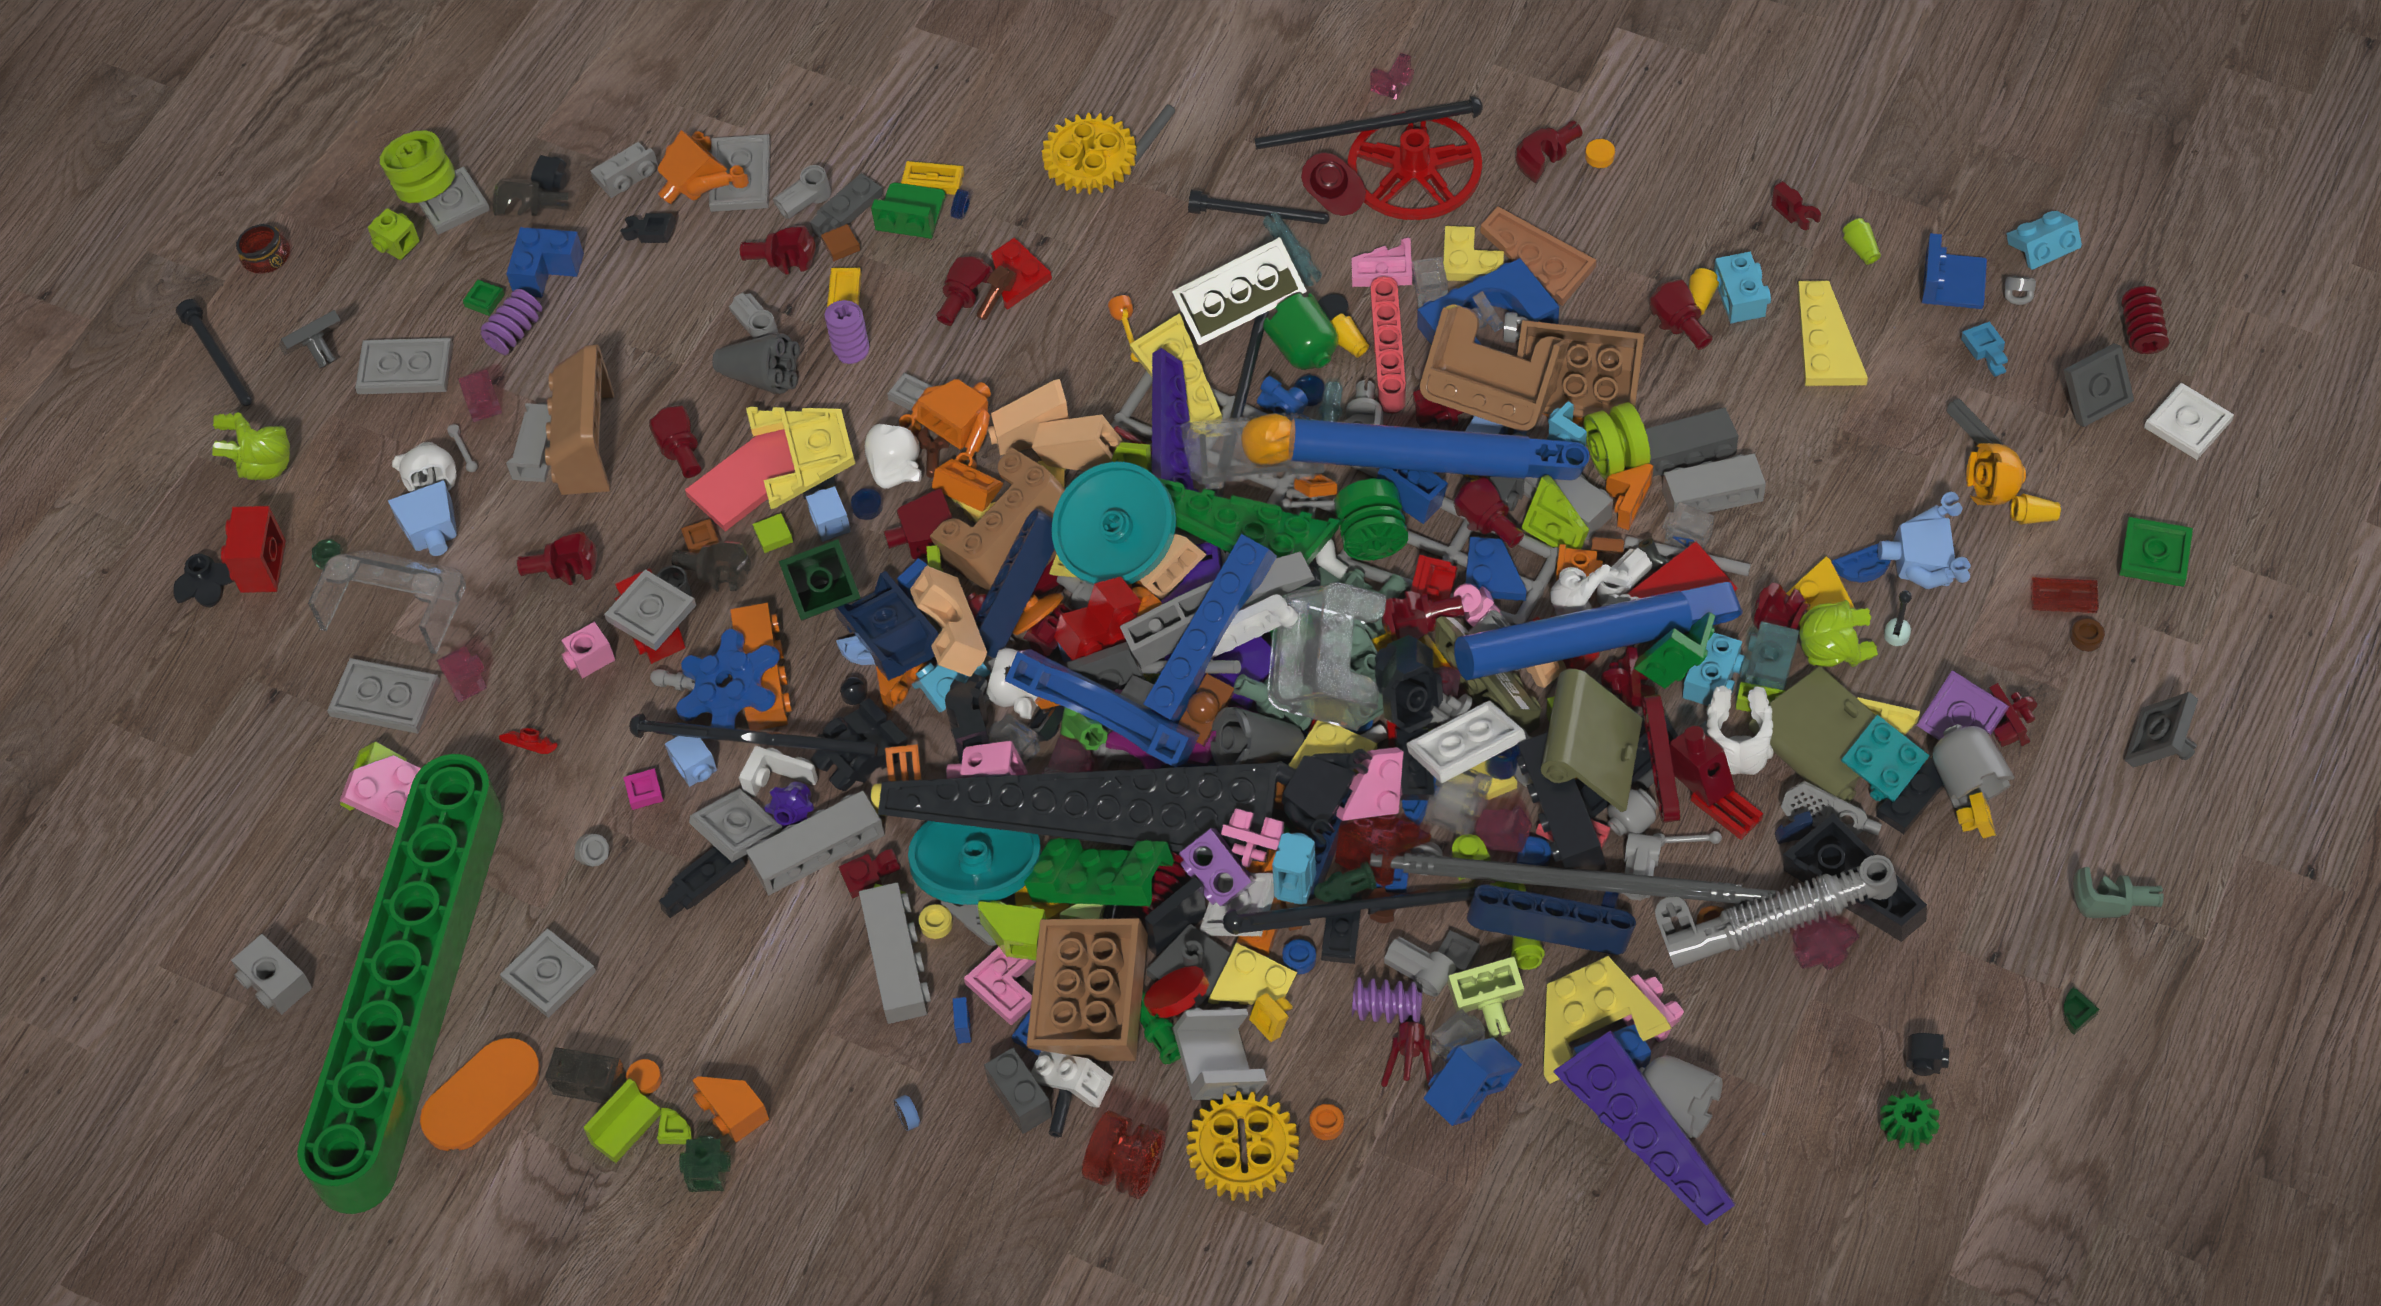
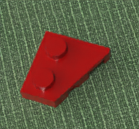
M1015 238L991 253L994 269L1003 266L1015 273V282L1012 289L1001 293L1004 307L1007 310L1052 280L1051 272Z

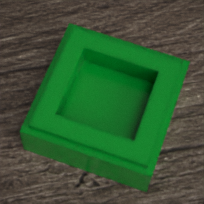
M477 279L463 299V304L466 308L490 316L505 293L503 288Z

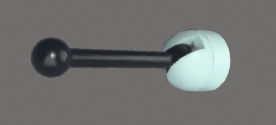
M1909 591L1900 592L1899 600L1901 603L1898 617L1891 619L1885 626L1884 638L1893 646H1902L1910 638L1911 628L1909 623L1904 620L1907 603L1912 599Z

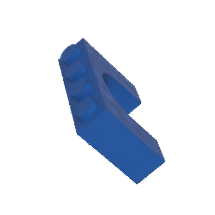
M1520 258L1511 263H1505L1497 270L1485 276H1479L1473 282L1461 288H1455L1447 295L1435 301H1429L1417 309V328L1431 345L1442 309L1452 304L1471 309L1472 311L1488 306L1500 307L1510 312H1515L1518 317H1525L1529 321L1558 324L1559 322L1558 304ZM1475 337L1474 343L1481 345V343Z

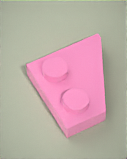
M1410 238L1401 239V245L1390 250L1383 246L1374 249L1371 253H1364L1351 258L1352 287H1370L1373 280L1382 276L1394 279L1397 286L1412 285Z
M1395 747L1367 752L1373 759H1366L1361 764L1369 769L1368 773H1358L1354 777L1349 787L1352 793L1345 807L1339 806L1336 814L1338 818L1344 821L1399 813L1403 764L1402 750Z

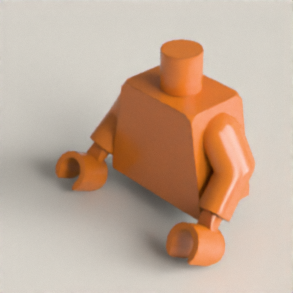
M681 130L674 142L667 146L664 158L658 166V172L667 180V183L658 192V195L671 205L680 193H683L691 200H697L702 194L712 189L728 186L729 182H732L735 188H744L749 184L748 176L744 174L743 168L739 165L733 166L730 169V173L727 174V168L709 152L712 144L709 136L704 137L702 132L696 131L691 137Z
M954 379L944 385L928 387L912 407V414H905L900 417L899 425L909 429L916 436L921 431L922 424L961 450L966 447V451L958 454L955 460L961 463L970 460L967 466L976 469L977 462L973 456L975 452L980 451L987 434L990 421L987 399L991 396V391L983 382H979L971 388L959 379Z

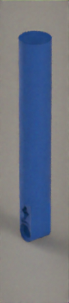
M1296 418L1292 420L1289 439V460L1294 462L1525 479L1526 477L1542 478L1545 475H1549L1552 479L1575 480L1582 474L1590 457L1588 449L1578 442L1530 439L1528 436ZM1566 458L1575 459L1578 465L1570 464Z
M1723 582L1686 591L1667 592L1461 636L1455 641L1454 655L1461 676L1465 680H1473L1661 639L1674 628L1684 634L1689 632L1691 626L1707 612L1715 615L1713 625H1717L1738 618L1742 615L1743 611L1731 582Z

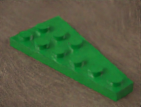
M1158 478L1167 488L1173 500L1176 526L1231 553L1240 535L1243 534L1271 550L1277 555V558L1301 552L1307 565H1309L1339 529L1340 520L1329 518L1328 522L1312 518V513L1303 511L1300 512V515L1283 512L1281 507L1234 495L1231 496V499L1214 496L1215 491L1203 489L1202 493L1185 489L1182 483Z

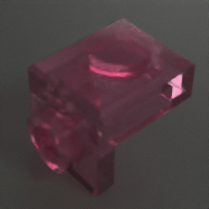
M1400 53L1389 73L1373 68L1370 73L1371 91L1397 100L1405 85L1409 86L1413 79L1414 70L1411 69V56Z

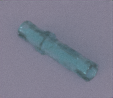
M1271 213L1275 220L1274 223L1269 216H1266L1263 225L1274 239L1282 237L1304 283L1307 286L1314 285L1310 279L1311 276L1316 283L1319 282L1322 274L1310 260V253L1307 249L1301 247L1281 219L1279 213Z

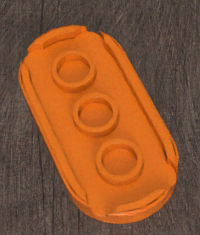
M504 1038L493 1041L481 1049L425 1102L420 1115V1125L427 1140L434 1147L443 1151H450L449 1149H458L460 1151L468 1149L479 1142L537 1086L540 1077V1064L533 1048L524 1041Z

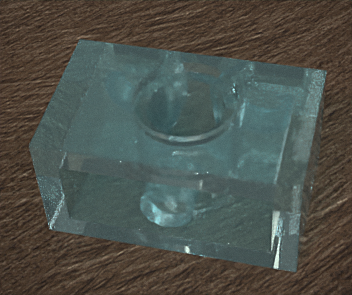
M1761 621L1758 633L1752 632L1748 651L1752 652L1751 659H1744L1740 677L1746 678L1745 683L1785 690L1797 647L1799 630Z

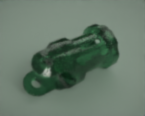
M1364 861L1360 863L1358 868L1344 873L1338 871L1331 874L1327 881L1316 885L1314 895L1324 902L1336 899L1346 901L1354 893L1368 888L1371 891L1376 889V880L1368 862Z

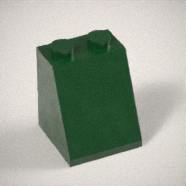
M838 539L778 561L801 621L861 599Z

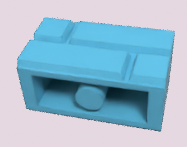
M1285 833L1281 835L1278 851H1276L1272 863L1274 896L1278 900L1299 905L1307 904L1316 876L1315 842L1305 834Z

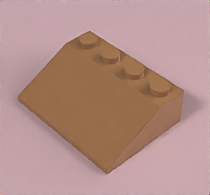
M1522 320L1517 357L1531 361L1538 341L1548 336L1569 341L1570 343L1556 387L1543 413L1551 414L1556 408L1561 409L1569 401L1574 404L1573 417L1585 418L1586 415L1601 410L1609 415L1611 408L1626 402H1630L1634 407L1636 406L1645 334Z
M1139 918L1040 920L1027 1037L1028 1048L1100 1061H1136L1148 934Z

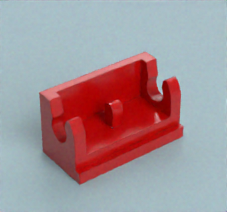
M1419 555L1410 591L1420 593V595L1427 594L1428 600L1431 599L1432 602L1449 599L1458 568L1452 566L1451 562Z

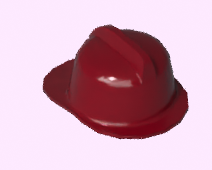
M1323 152L1313 155L1304 164L1301 174L1303 186L1324 208L1340 216L1351 215L1361 208L1366 194L1364 182L1341 158L1332 153Z

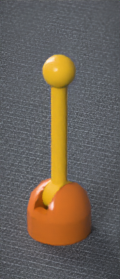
M1116 296L1108 302V308L1115 320L1122 321L1128 342L1131 344L1134 342V337L1128 319L1133 314V305L1129 296ZM1131 353V360L1133 362H1139L1135 355Z

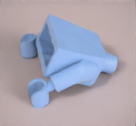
M1947 492L1941 499L1942 506L1935 505L1899 525L1894 541L1879 542V560H1896L1897 575L1901 579L1910 580L1925 589L1949 586L1953 582V578H1956L1961 583L1967 582L1970 579V573L1967 569L1971 565L1965 557L1955 559L1950 519L1945 518L1947 513L1950 516L1961 514L1962 506L1959 502L1950 506L1953 502L1959 500L1958 495L1955 492Z

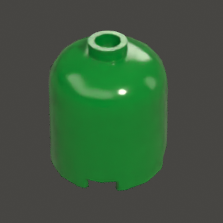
M1301 293L1288 297L1275 307L1278 312L1271 320L1268 317L1265 318L1263 329L1294 368L1307 370L1326 366L1331 361V356L1338 345V335L1334 326L1313 294L1309 293L1308 297H1303Z

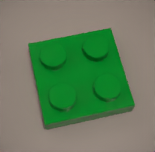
M2128 517L2119 576L2184 587L2187 579L2193 528Z

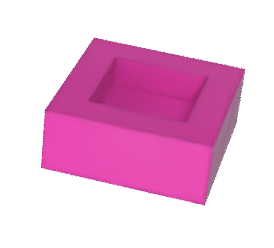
M655 768L623 777L632 810L664 801Z

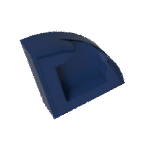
M1810 811L1795 815L1793 817L1795 821L1785 827L1781 824L1775 831L1777 843L1781 844L1799 840L1810 833L1813 824Z

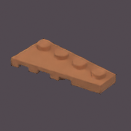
M1498 206L1481 224L1480 233L1500 251H1504V254L1512 262L1520 258L1550 296L1561 306L1566 303L1596 268V259Z

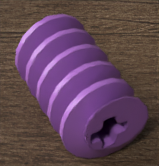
M521 289L514 290L511 293V297L507 298L503 305L497 308L496 314L491 315L488 322L482 325V338L488 346L504 356L508 355L509 349L506 345L510 347L517 345L515 338L522 339L524 337L522 329L526 331L531 329L532 326L529 321L533 323L538 322L539 317L536 312H542V306L528 292Z
M842 300L830 304L826 308L824 315L832 351L842 363H858L868 355L870 349L863 312L859 305L852 301Z
M1357 977L1353 991L1352 1017L1355 1011H1357L1359 1019L1365 1021L1368 1013L1371 1012L1373 1021L1378 1022L1382 1013H1384L1387 1023H1392L1396 1014H1398L1402 1024L1407 1022L1409 1016L1412 1015L1413 1022L1420 1024L1423 989L1421 992H1418L1416 983L1411 982L1408 990L1404 991L1402 981H1398L1394 990H1391L1388 980H1384L1381 988L1377 989L1375 979H1370L1367 988H1364L1361 978Z

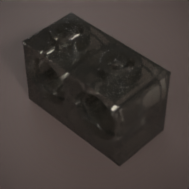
M555 1047L545 1079L553 1095L605 1104L626 1082V1071L620 1058Z

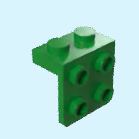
M891 183L885 199H874L871 211L875 230L932 239L946 198L945 191L916 185Z
M1707 612L1691 626L1689 632L1684 634L1675 628L1672 629L1636 660L1634 669L1664 689L1674 681H1681L1691 667L1694 665L1699 666L1705 660L1708 654L1706 649L1707 642L1715 630L1713 627L1715 615Z

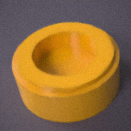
M1595 139L1588 143L1585 159L1589 165L1595 168H1605L1613 163L1615 147L1610 141Z

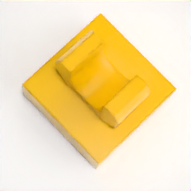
M1983 793L1969 795L1972 808L1967 807L1956 811L1958 822L1961 824L1963 832L1978 828L1982 838L1995 836L1990 807Z
M1265 993L1256 999L1249 1020L1270 1042H1273L1281 1037L1289 1018L1285 1012L1291 1010L1293 1006L1285 997L1274 1001Z

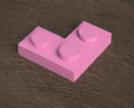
M998 947L964 977V982L1006 1022L1013 1025L1031 1008L1032 995L1015 980L1030 968L1036 960L1006 957Z

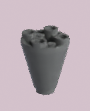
M783 333L768 335L717 349L713 354V368L723 376L773 394L785 393L788 389H795L797 386L796 359L799 357L800 347L798 342L791 341L790 337Z

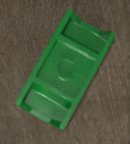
M1050 838L1039 857L1038 863L1034 866L1032 873L1026 878L1024 883L1032 902L1150 906L1152 903V877L1159 866H1172L1174 860L1167 842L1137 841L1132 851L1083 849L1079 839Z

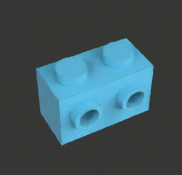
M1751 251L1716 258L1714 272L1718 275V291L1730 324L1765 317L1767 304L1771 303L1770 290L1768 286H1763L1761 266L1758 262H1754Z
M1713 633L1707 642L1706 649L1708 654L1705 660L1699 666L1694 665L1688 671L1684 681L1682 698L1708 706L1711 704L1713 691L1716 687L1723 685L1733 692L1735 681L1731 679L1734 672L1740 674L1745 660V655L1741 654L1742 641Z

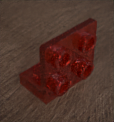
M1395 814L1355 819L1353 822L1339 827L1335 862L1385 887L1393 884L1395 869L1391 868V862L1397 856V853L1430 842L1431 834L1421 830L1417 824L1407 823L1395 817ZM1371 853L1376 856L1383 854L1381 867L1370 866Z

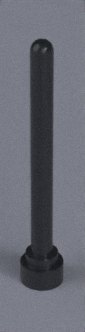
M1191 189L1189 196L1188 213L1201 214V211L1207 212V209L1317 224H1327L1330 220L1329 215L1325 212L1209 198V194H1204L1201 190Z
M195 299L182 301L176 307V314L182 323L192 326L243 406H249L252 403V398L203 323L202 308Z

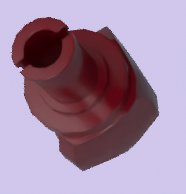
M1572 120L1557 131L1549 127L1541 128L1524 138L1515 150V161L1519 170L1532 182L1537 183L1545 167L1543 152H1545L1552 163L1563 159L1567 154L1566 146L1582 136L1583 132L1580 125L1578 124L1572 129L1577 123Z
M803 225L791 226L776 233H769L765 242H741L742 244H740V257L742 261L766 259L771 268H778L785 275L789 274L788 268L792 266L799 267L801 272L808 270L813 263L815 253V240L810 235L807 227Z
M975 256L958 257L952 264L945 278V285L942 288L947 298L936 313L937 320L942 324L952 326L962 307L972 308L975 304L976 296L971 290L981 282L990 284L987 280L993 269L983 259Z
M1682 279L1671 282L1667 281L1658 286L1649 299L1651 314L1659 317L1661 321L1660 329L1670 330L1675 335L1684 332L1697 350L1707 347L1711 343L1713 336L1698 321L1702 312L1696 305L1694 296Z
M683 405L662 408L649 420V427L661 454L667 459L677 460L685 478L695 477L702 469L693 453L698 446L696 436L690 433L691 423L689 415Z
M1482 476L1475 480H1470L1460 488L1454 500V508L1459 517L1463 516L1469 522L1467 528L1469 530H1479L1482 534L1494 531L1510 548L1515 547L1521 542L1524 532L1518 529L1506 517L1509 507L1502 501L1498 490L1486 477Z
M579 531L566 534L553 543L546 544L543 554L519 556L517 559L518 572L521 576L547 572L552 580L561 579L568 585H573L571 577L577 574L582 575L585 580H589L596 571V546L584 532Z
M1772 582L1768 587L1762 589L1757 596L1754 607V626L1759 631L1772 636L1795 639L1800 632L1799 621L1810 610L1811 604L1805 602L1806 600L1797 589L1794 588L1791 595L1788 596L1780 584Z
M1412 591L1405 592V599L1389 598L1384 601L1381 613L1382 625L1392 641L1407 635L1420 639L1427 633L1434 632L1436 619L1441 616H1465L1460 595L1432 602L1431 599L1428 600L1427 594L1420 595V593Z

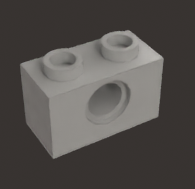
M263 934L258 936L231 960L238 971L234 974L236 979L246 989L252 986L257 991L255 996L267 1009L273 1006L281 1015L312 989L305 974ZM274 973L272 977L265 979L266 976Z

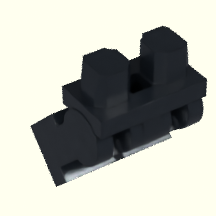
M975 673L971 677L967 676L963 683L954 679L950 685V691L945 696V706L959 763H962L963 750L966 747L989 744L986 731L989 721L986 710L991 704V700L984 693L987 687L986 678Z
M868 698L859 704V709L843 718L838 717L830 721L822 734L819 733L817 737L878 743L877 755L816 750L810 760L817 768L826 772L835 764L838 768L829 778V781L837 789L847 791L856 781L865 783L871 776L870 774L880 767L882 770L887 768L885 748L907 746L908 738L891 720L887 721L885 713ZM899 753L893 754L894 764L900 761Z

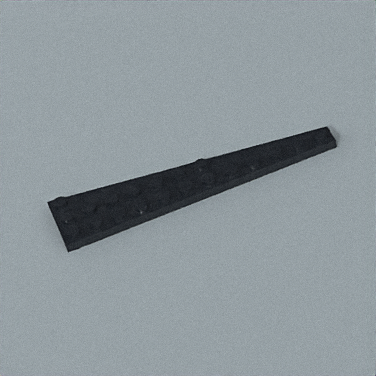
M1279 763L882 782L878 815L1134 846L1137 841L1167 842L1170 851L1178 852L1183 851L1210 828H1216L1230 848L1233 849L1234 843L1244 846L1247 844L1246 841L1221 834L1223 825H1229L1236 808L1254 813L1249 831L1261 834L1265 817L1273 819ZM1256 845L1257 850L1267 852L1264 862H1268L1269 848ZM1206 846L1198 851V854L1213 856L1212 851ZM1236 854L1239 859L1243 858L1242 855Z

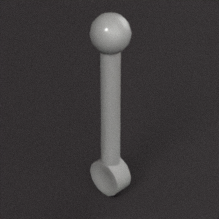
M456 424L450 425L447 428L450 437H454L467 463L466 470L471 473L475 472L478 465L475 461H472L459 435V426Z
M1283 499L1280 502V507L1284 511L1299 507H1333L1335 509L1334 499L1333 501L1293 502L1289 499Z
M1713 831L1708 835L1667 837L1661 833L1653 835L1655 837H1662L1661 847L1665 843L1710 841L1713 844H1718L1722 840L1721 833L1718 831Z

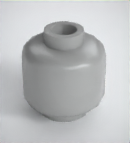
M1630 789L1626 811L1620 812L1613 805L1609 804L1607 812L1610 820L1608 825L1618 836L1623 834L1628 836L1629 832L1642 834L1655 822L1657 805L1644 790L1638 789L1636 791Z

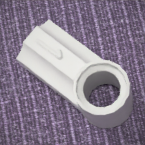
M1630 548L1611 569L1615 568L1619 571H1626L1632 577V589L1652 568V562L1647 557V554L1639 548ZM1602 582L1597 586L1596 598L1602 606L1608 601L1610 595H1625L1631 589L1609 582Z

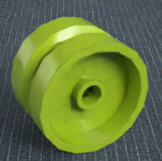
M413 131L404 134L385 147L380 156V165L390 180L394 192L401 201L407 203H420L438 196L451 185L455 178V169L445 154L443 145L436 134L430 131Z
M1630 402L1612 407L1609 415L1601 410L1585 416L1584 430L1587 431V447L1595 468L1603 479L1607 480L1608 476L1624 471L1625 467L1631 469L1647 463L1650 464V447L1644 424L1639 413Z

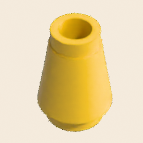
M1705 268L1696 269L1689 278V289L1694 296L1696 305L1701 309V315H1704L1719 286L1717 281L1718 275L1712 270Z
M1339 314L1330 321L1337 332L1339 346L1353 354L1356 358L1361 357L1369 349V344L1350 316L1346 317L1344 314Z
M2025 493L2021 494V496H2014L2010 507L2012 521H2018L2020 525L2058 521L2061 512L2059 502H2053Z

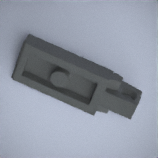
M861 173L817 211V215L810 221L812 233L821 239V235L829 232L831 229H836L846 224L849 225L873 204L874 199L878 200L882 196V187Z

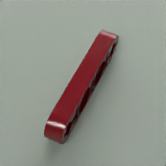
M1660 695L1642 697V709L1660 818L1662 823L1680 821L1679 800L1662 699Z

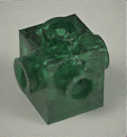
M699 1136L697 1139L686 1140V1150L680 1153L679 1167L680 1172L684 1173V1180L689 1192L724 1191L725 1172H730L731 1154L730 1151H725L721 1139H716L713 1136Z

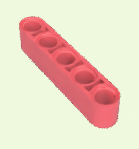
M1382 276L1373 280L1370 287L1378 402L1384 412L1397 413L1405 407L1406 403L1398 286L1394 279Z

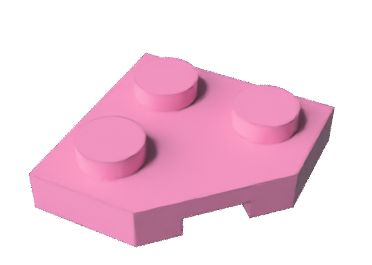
M393 755L354 769L348 776L340 801L398 828L412 782L421 768Z

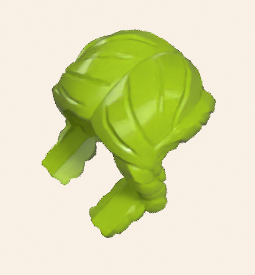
M239 412L234 415L229 413L213 417L214 429L236 431L239 446L235 441L216 440L212 448V455L233 459L236 463L239 478H247L248 480L274 479L279 477L287 468L290 458V443L286 435V429L283 426H268L256 431L251 429L249 422Z
M1845 600L1834 604H1819L1806 612L1799 621L1801 647L1807 656L1808 663L1813 666L1833 667L1845 661L1851 667H1855L1865 660L1876 657L1878 652L1875 643L1864 641L1858 644V637L1853 629L1855 626L1870 625V610L1868 608H1850L1849 602Z

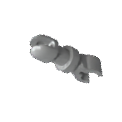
M656 669L650 675L653 684L660 687L668 685L674 686L675 690L684 691L686 688L692 691L695 686V680L687 678L680 671L677 674H673L667 670Z

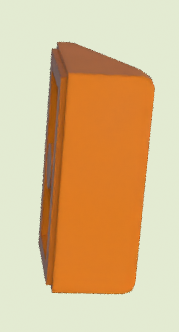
M954 459L948 460L935 469L932 482L934 490L941 488L943 494L981 512L989 506L1003 486L1001 481Z

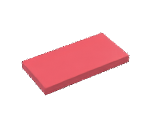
M782 429L755 436L686 488V496L726 532L768 499L764 480L795 472L785 430Z

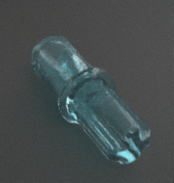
M1329 381L1325 384L1323 402L1318 408L1320 420L1338 422L1339 417L1342 416L1343 411L1340 404L1343 389L1337 381Z

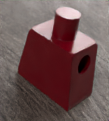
M941 488L896 510L900 526L883 531L887 546L890 549L906 544L912 559L927 558L926 546H935L930 535L942 522L953 519Z
M1688 727L1684 733L1670 742L1674 776L1709 807L1735 790L1725 752L1704 734V730L1701 727Z

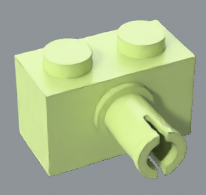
M1515 957L1448 976L1447 983L1457 1015L1476 1009L1482 1010L1490 1038L1499 1037L1496 1023H1498L1502 1036L1511 1033L1502 1004L1504 1001L1521 997L1524 992Z

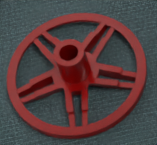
M1448 117L1428 120L1452 129L1467 143L1461 146L1451 144L1430 148L1426 121L1420 122V129H1414V123L1408 124L1406 131L1401 135L1400 147L1379 142L1377 144L1365 142L1379 129L1364 131L1353 142L1349 151L1347 165L1357 173L1356 162L1357 157L1375 164L1392 168L1373 194L1365 188L1364 203L1373 210L1386 216L1403 220L1436 218L1450 213L1463 205L1473 195L1479 185L1482 175V155L1471 133ZM1473 160V171L1468 183L1456 196H1453L1447 188V183L1437 170ZM1399 178L1401 181L1382 200H1379ZM1430 179L1437 190L1445 198L1446 202H1444L1441 199V197L1436 193V190L1427 182V180ZM1415 180L1438 205L1428 208L1410 209L1387 203Z

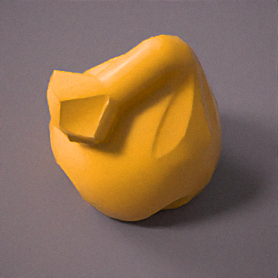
M1276 413L1256 417L1248 421L1241 435L1242 447L1246 457L1252 463L1259 465H1272L1287 461L1289 459V439L1292 422L1286 416Z

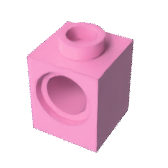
M595 621L561 640L565 652L561 654L564 662L570 671L576 669L581 678L615 661L610 643Z

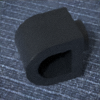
M540 155L531 175L532 188L558 194L567 184L566 162L558 157Z
M1915 1033L1908 1036L1906 1066L1913 1070L1914 1074L1930 1076L1933 1073L1940 1074L1941 1068L1948 1069L1949 1048L1943 1047V1034Z

